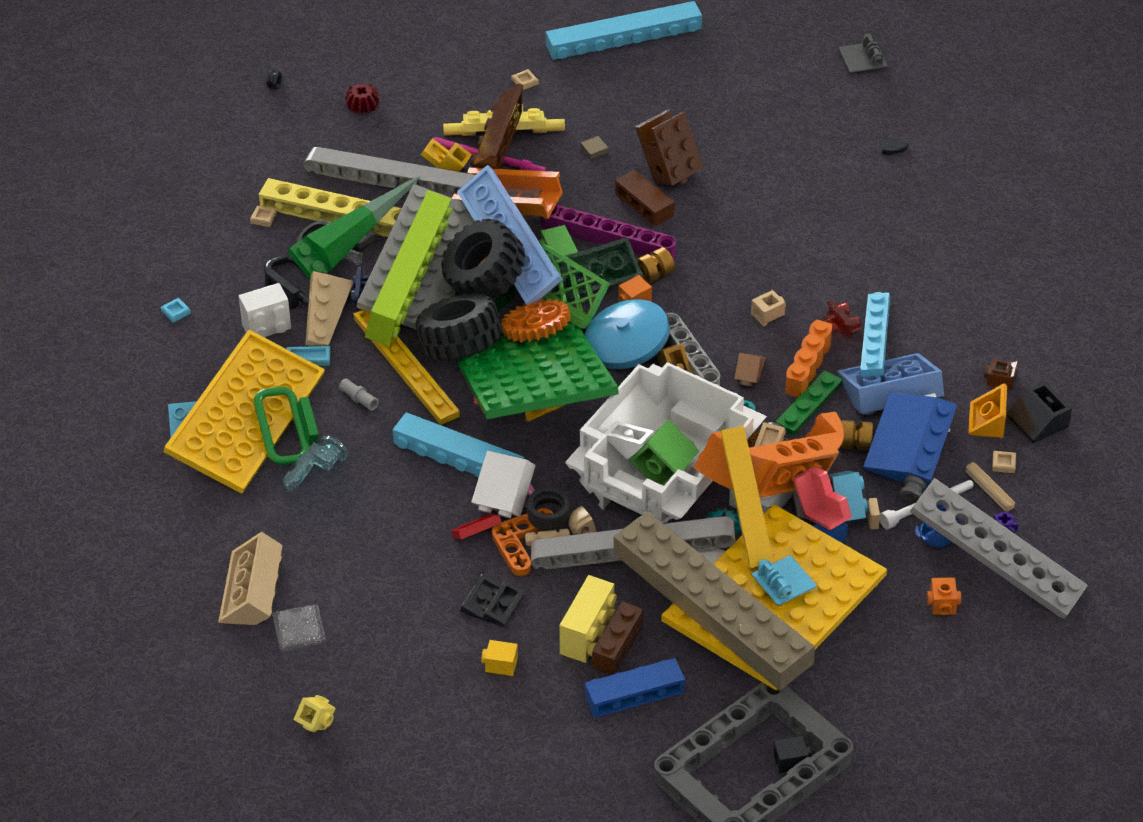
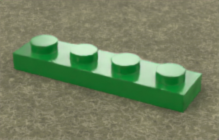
M824 370L775 423L785 427V431L794 436L842 385L843 379Z

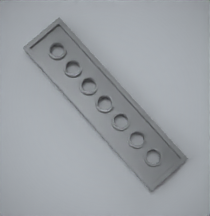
M936 478L933 479L910 510L913 515L1063 619L1067 617L1088 586ZM936 505H942L946 512L940 511ZM955 518L962 519L965 525L957 523ZM975 531L981 532L984 535V539L977 537ZM994 545L1001 546L1004 552L997 551ZM1013 558L1019 559L1023 565H1017ZM1032 572L1039 573L1042 579H1037ZM1052 585L1058 586L1061 589V593L1054 591Z

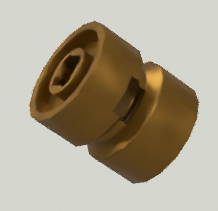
M665 248L657 249L650 255H644L635 261L638 275L648 284L658 280L660 276L665 277L675 271L674 260L670 252Z
M842 420L844 439L839 449L852 450L855 446L858 450L869 451L872 441L873 423L860 422L856 425L854 421Z

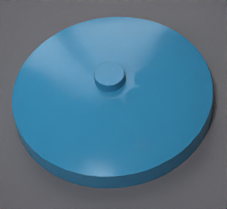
M641 299L626 300L613 304L596 315L588 325L585 337L606 368L625 369L640 365L654 357L667 342L670 325L664 310L657 304Z

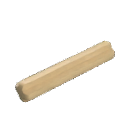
M975 462L966 466V473L1004 511L1008 512L1014 508L1015 502Z

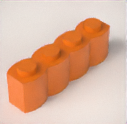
M815 320L811 324L809 334L803 339L801 349L795 354L794 363L787 369L786 394L799 397L815 378L816 369L821 366L824 354L831 347V323Z

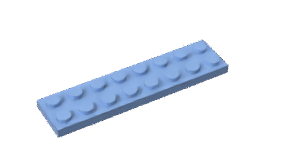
M489 165L457 191L474 221H482V219L499 220L522 242L525 250V263L521 267L522 273L520 276H517L514 285L527 305L540 300L563 280Z

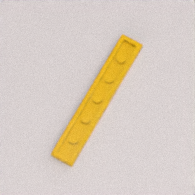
M744 425L720 430L749 567H758V563L762 559L774 563Z

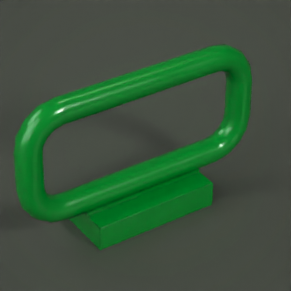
M280 386L265 388L257 392L254 397V407L269 459L278 465L296 464L305 461L309 457L310 446L317 444L319 435L309 398L301 397L298 402L295 393L291 389ZM284 395L288 398L302 448L299 454L279 456L276 454L262 403L264 398Z

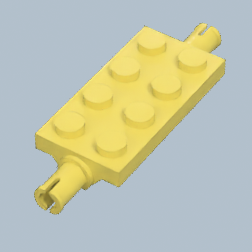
M532 108L528 109V112H522L516 130L532 129L533 133L565 131V120H546L543 111ZM491 110L479 114V111H469L467 114H463L462 123L443 124L444 136H476V131H486L484 130L485 123L488 118L491 119L493 113Z

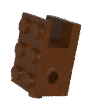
M665 110L635 126L655 183L666 185L684 184L688 181L687 177L704 168L685 112H681L673 117L671 110Z

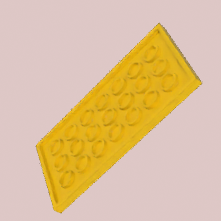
M248 330L165 445L163 452L242 494L268 457L254 407L256 393L265 388L287 387L295 393L299 402V398L309 397L324 375L325 369ZM284 395L266 397L262 400L274 447L293 420L289 400Z

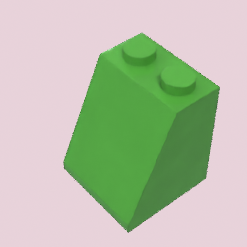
M668 419L628 460L646 478L664 486L678 469L683 471L700 451Z

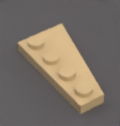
M313 271L310 279L305 345L329 346L351 290L352 280Z

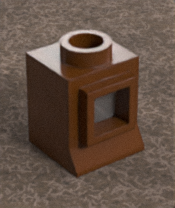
M992 359L991 365L986 364L984 377L987 378V386L998 387L1005 383L1007 390L1013 391L1019 362Z

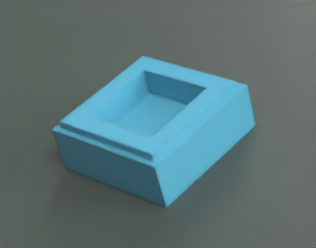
M179 298L161 307V312L173 323L191 314L190 309Z

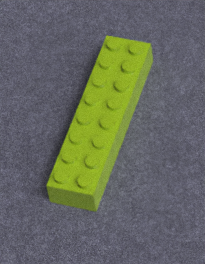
M427 190L371 310L365 338L386 346H390L392 339H397L401 329L400 325L404 324L408 314L406 311L408 308L411 309L415 299L414 294L418 293L422 281L419 280L425 278L429 268L427 265L432 263L436 251L434 250L440 246L442 240L440 235L445 233L448 228L449 221L446 220H449L453 210L450 207L451 198Z

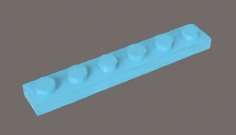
M876 292L868 294L860 369L861 377L883 376L890 308L889 293Z

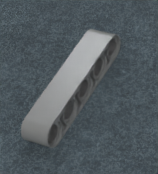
M666 313L670 325L667 345L683 344L692 373L720 386L719 371L682 319L675 313Z

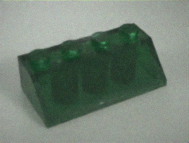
M628 237L566 256L609 282V287L626 282L638 275L643 276ZM567 263L558 264L561 275L569 272ZM582 272L574 274L577 284L585 282ZM570 276L562 278L564 289L572 287ZM591 283L592 292L600 289V283ZM558 284L553 287L556 292L559 291ZM586 286L578 288L579 296L588 294ZM573 290L565 293L567 300L575 298Z

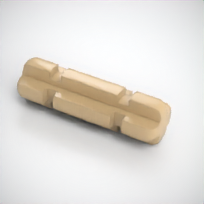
M559 529V532H556V530L538 531V534L529 532L525 534V543L527 546H531L535 540L569 536L570 532L569 529Z

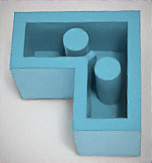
M844 471L828 474L833 492L847 498L852 518L847 521L866 518L865 512L868 511L866 499H863L862 489H864V480L862 476H859V472Z

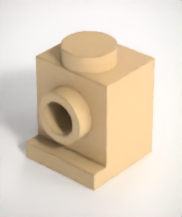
M772 290L752 300L751 314L764 327L768 322L785 315L786 303L781 296H778Z

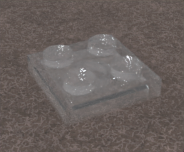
M318 604L272 612L280 652L327 644Z

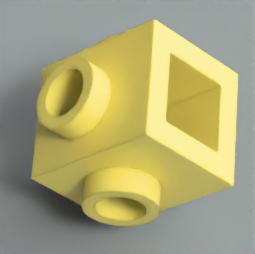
M319 695L302 698L293 720L302 724L303 728L311 732L325 730L331 725L336 708L328 704V699Z

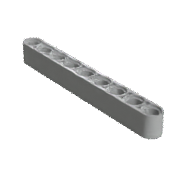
M313 147L303 163L305 170L308 172L314 171L321 175L394 189L420 176V179L415 183L416 185L451 198L454 194H458L457 191L475 176L473 174L321 147Z
M729 517L664 524L696 551L727 548L735 543L734 521ZM623 529L535 540L531 544V565L535 569H538V567L556 569L621 561L614 554L613 536Z

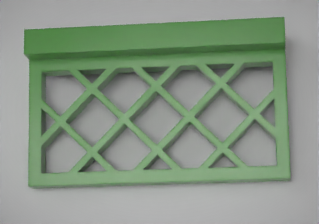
M542 244L545 253L546 251L551 253L552 264L561 278L570 276L572 287L564 289L563 282L560 281L558 283V292L552 293L550 290L541 299L546 301L551 298V301L556 299L559 302L564 301V304H567L569 307L570 322L579 328L587 329L610 283L550 246ZM565 262L569 272L561 275L558 264ZM582 272L585 282L577 284L574 274ZM594 282L601 284L596 294L592 293L591 283ZM586 286L588 297L580 299L578 288ZM573 290L575 301L569 303L565 293ZM589 300L591 308L588 314L583 312L581 303Z

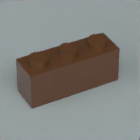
M635 169L615 180V194L653 226H657L674 216V201Z
M621 602L592 651L593 669L610 675L616 673L643 627L642 608Z

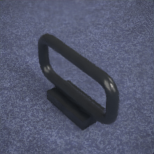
M283 254L269 260L264 266L265 287L280 283L288 298L291 310L299 306V301L308 306L309 297L273 270L274 267L285 262L293 263L300 268L289 254Z

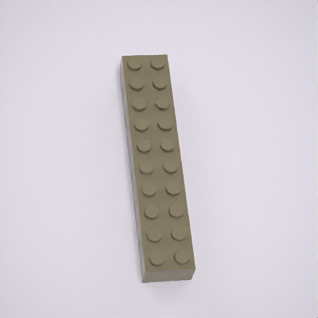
M648 511L613 536L614 554L778 690L783 689L814 664L815 646Z

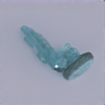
M330 436L321 437L318 444L313 442L305 455L301 454L298 457L294 470L292 472L288 471L283 479V483H285L283 492L289 493L295 490L314 464L330 471L337 459L345 461L348 457L346 447L340 441Z

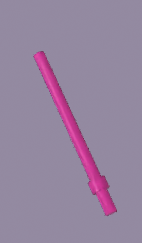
M438 137L433 138L447 149H451L456 143ZM458 143L465 150L471 153L472 156L474 153L477 154L479 151L478 148ZM505 157L503 162L505 165L519 168L520 170L546 171V167L532 164V161L525 159L521 161Z

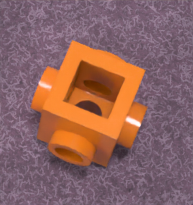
M955 578L931 579L930 591H927V605H931L932 615L956 614L957 605H961V591L956 590Z

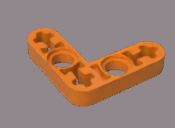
M546 508L536 510L541 514H553L551 510ZM527 514L506 520L492 528V539L511 572L517 576H525L531 571L530 557L519 539L524 538L525 534L529 532H535L536 534L538 531H544L533 526L529 522ZM521 524L529 526L525 530H520L517 527ZM509 547H514L517 549V551L514 553H509L506 551V549ZM518 558H519V562L521 563V565H525L524 567H521L520 565H517V559H518Z

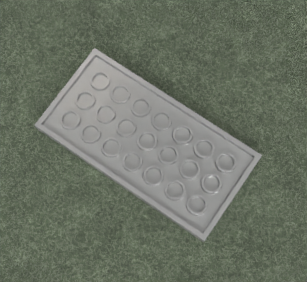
M413 184L359 297L357 308L371 313L374 303L429 189ZM451 198L450 207L453 210L449 220H446L449 221L448 228L445 233L440 235L442 236L440 246L434 250L436 251L432 263L427 265L429 268L425 278L419 280L422 281L419 292L414 294L413 305L411 309L408 308L406 311L408 314L402 325L416 329L415 322L417 316L422 313V310L429 308V305L437 303L439 300L451 298V296L456 294V291L445 281L442 275L441 260H444L443 252L447 250V244L454 239V235L457 232H461L464 226L471 225L474 222L473 217L462 201Z

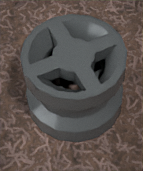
M906 476L904 479L905 486L901 488L900 496L905 500L917 502L922 495L921 492L926 488V482L917 476Z

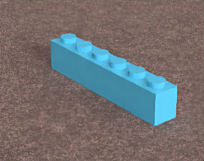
M407 412L393 429V441L399 448H407L420 456L433 458L438 463H446L454 466L459 471L475 474L478 478L487 451L524 459L523 456Z

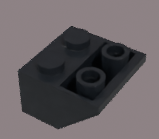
M1044 381L1027 389L1007 412V416L1032 443H1035L1069 427L1072 408Z

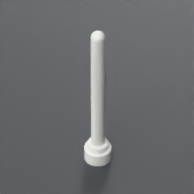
M968 480L950 489L960 494L972 489L974 483ZM915 503L898 511L886 510L881 512L880 524L886 530L895 527L900 519L912 515L910 510Z

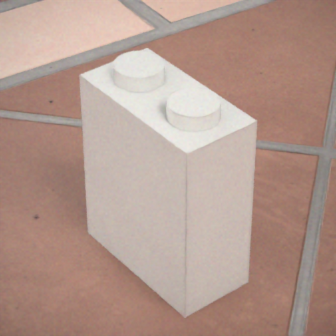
M487 451L471 503L479 506L478 510L484 513L491 514L493 510L497 511L499 516L511 519L512 515L521 516L536 465L526 459Z

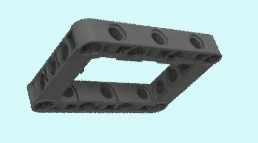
M762 682L661 754L654 762V781L698 822H775L851 764L853 742L788 686L781 690H774ZM773 715L796 736H803L804 742L816 754L810 758L806 757L787 771L786 776L775 784L771 783L757 793L740 810L730 811L719 801L717 795L713 796L702 786L700 780H695L690 774L769 716Z

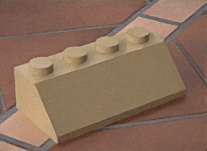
M260 532L232 551L219 623L257 625L263 620H267L272 613L271 607L275 596L274 590L278 578L283 545L263 532Z

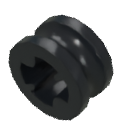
M270 70L267 75L266 85L269 88L273 86L274 89H278L282 81V73L279 71L275 73L274 70Z

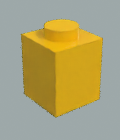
M490 640L488 648L483 649L481 662L485 663V672L513 676L518 660V644Z

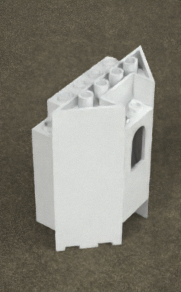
M667 362L662 368L655 364L646 368L638 364L618 387L619 394L610 396L580 429V446L565 463L570 469L578 472L581 476L579 481L589 494L593 492L600 500L598 505L602 510L612 500L641 515L648 511L660 522L667 523L668 520L673 518L675 520L681 519L713 481L694 468L699 454L708 443L709 436L714 432H720V430L744 425L748 439L767 416L743 406L744 397L687 372L678 366ZM669 419L694 443L700 452L683 471L678 469L670 480L662 486L646 478L607 440V435L604 433L616 421L655 432Z

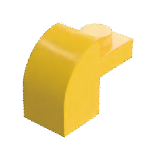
M433 138L420 154L436 166V168L460 172L472 156L471 153L458 143H455L450 150H447Z

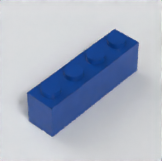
M675 658L585 682V698L594 718L685 693V678Z

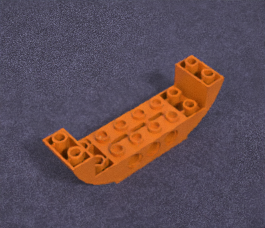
M836 412L820 414L805 438L749 447L760 498L796 491L793 479L814 466L826 472L829 471L839 454L838 449L844 439V429ZM714 432L709 436L708 443L699 454L694 468L714 482L732 489L721 433Z

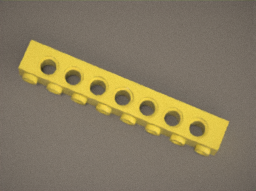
M270 178L267 179L259 193L260 206L277 209V212L315 221L325 220L330 223L370 202ZM393 206L370 231L376 235L389 237L402 208Z

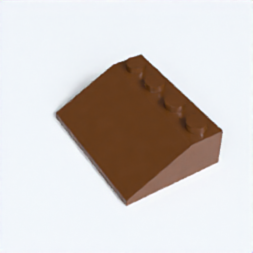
M519 83L500 94L498 101L493 102L491 108L492 117L487 119L484 130H486L485 135L480 136L477 147L479 151L477 154L474 153L470 165L473 168H485L489 165L492 169H501L523 112V84Z

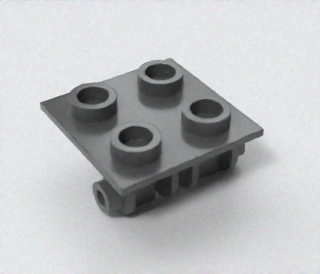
M871 34L864 35L862 44L838 48L849 73L888 68L881 50Z

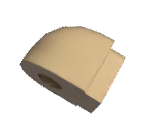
M583 506L578 507L571 513L568 526L573 535L597 532L593 519Z

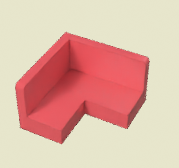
M814 466L793 479L805 518L829 530L852 518L847 498L833 492L828 472Z

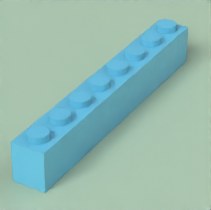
M695 1L550 30L546 31V47L554 60L671 35L675 36L680 33L694 32L702 29V14Z

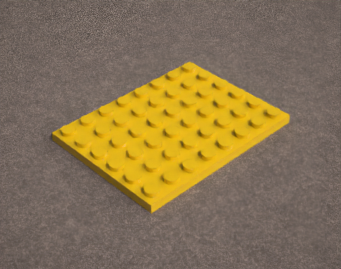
M773 504L763 514L773 562L775 563L791 555L817 587L777 606L751 575L753 572L758 571L759 566L749 567L743 535L713 564L813 644L816 650L887 575V569ZM674 603L662 614V622L774 690H777L774 685Z

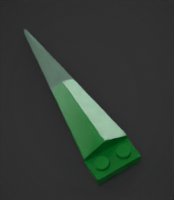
M420 176L306 235L287 250L288 254L309 280L313 271L324 274L329 273L411 189L413 184L420 179Z

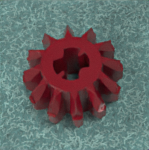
M363 82V84L359 85L356 83L355 86H349V90L346 91V105L353 113L359 111L361 115L365 111L369 114L370 110L375 111L376 106L379 105L378 91L372 84L365 85Z

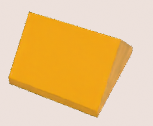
M1005 383L970 402L969 435L1003 438L1007 401V385Z

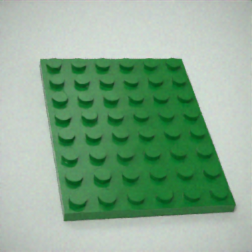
M567 323V326H562L563 330H556L555 335L548 334V338L541 337L538 341L533 339L531 342H528V339L520 342L519 339L513 342V339L508 340L507 337L502 335L489 349L486 348L483 352L476 353L468 358L464 357L460 360H455L486 419L618 395V386L581 329L574 323Z

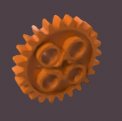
M551 298L546 301L540 299L539 302H533L528 305L524 303L523 307L516 306V310H510V314L504 315L505 318L501 319V326L504 337H507L508 340L513 339V342L520 339V342L528 339V342H531L533 339H536L538 341L541 337L548 338V334L555 335L556 330H563L562 326L568 325L567 322L570 321L571 315L567 304H564V301L559 302L558 299L551 301Z

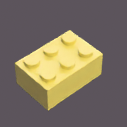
M588 575L560 623L561 655L585 663L592 656L594 647L617 611L614 609L617 594H614V583Z

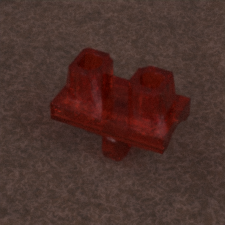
M833 299L827 301L829 311L823 317L824 322L832 324V331H840L846 339L852 338L853 331L861 328V319L857 315L848 317L850 315V307L846 302L836 304Z

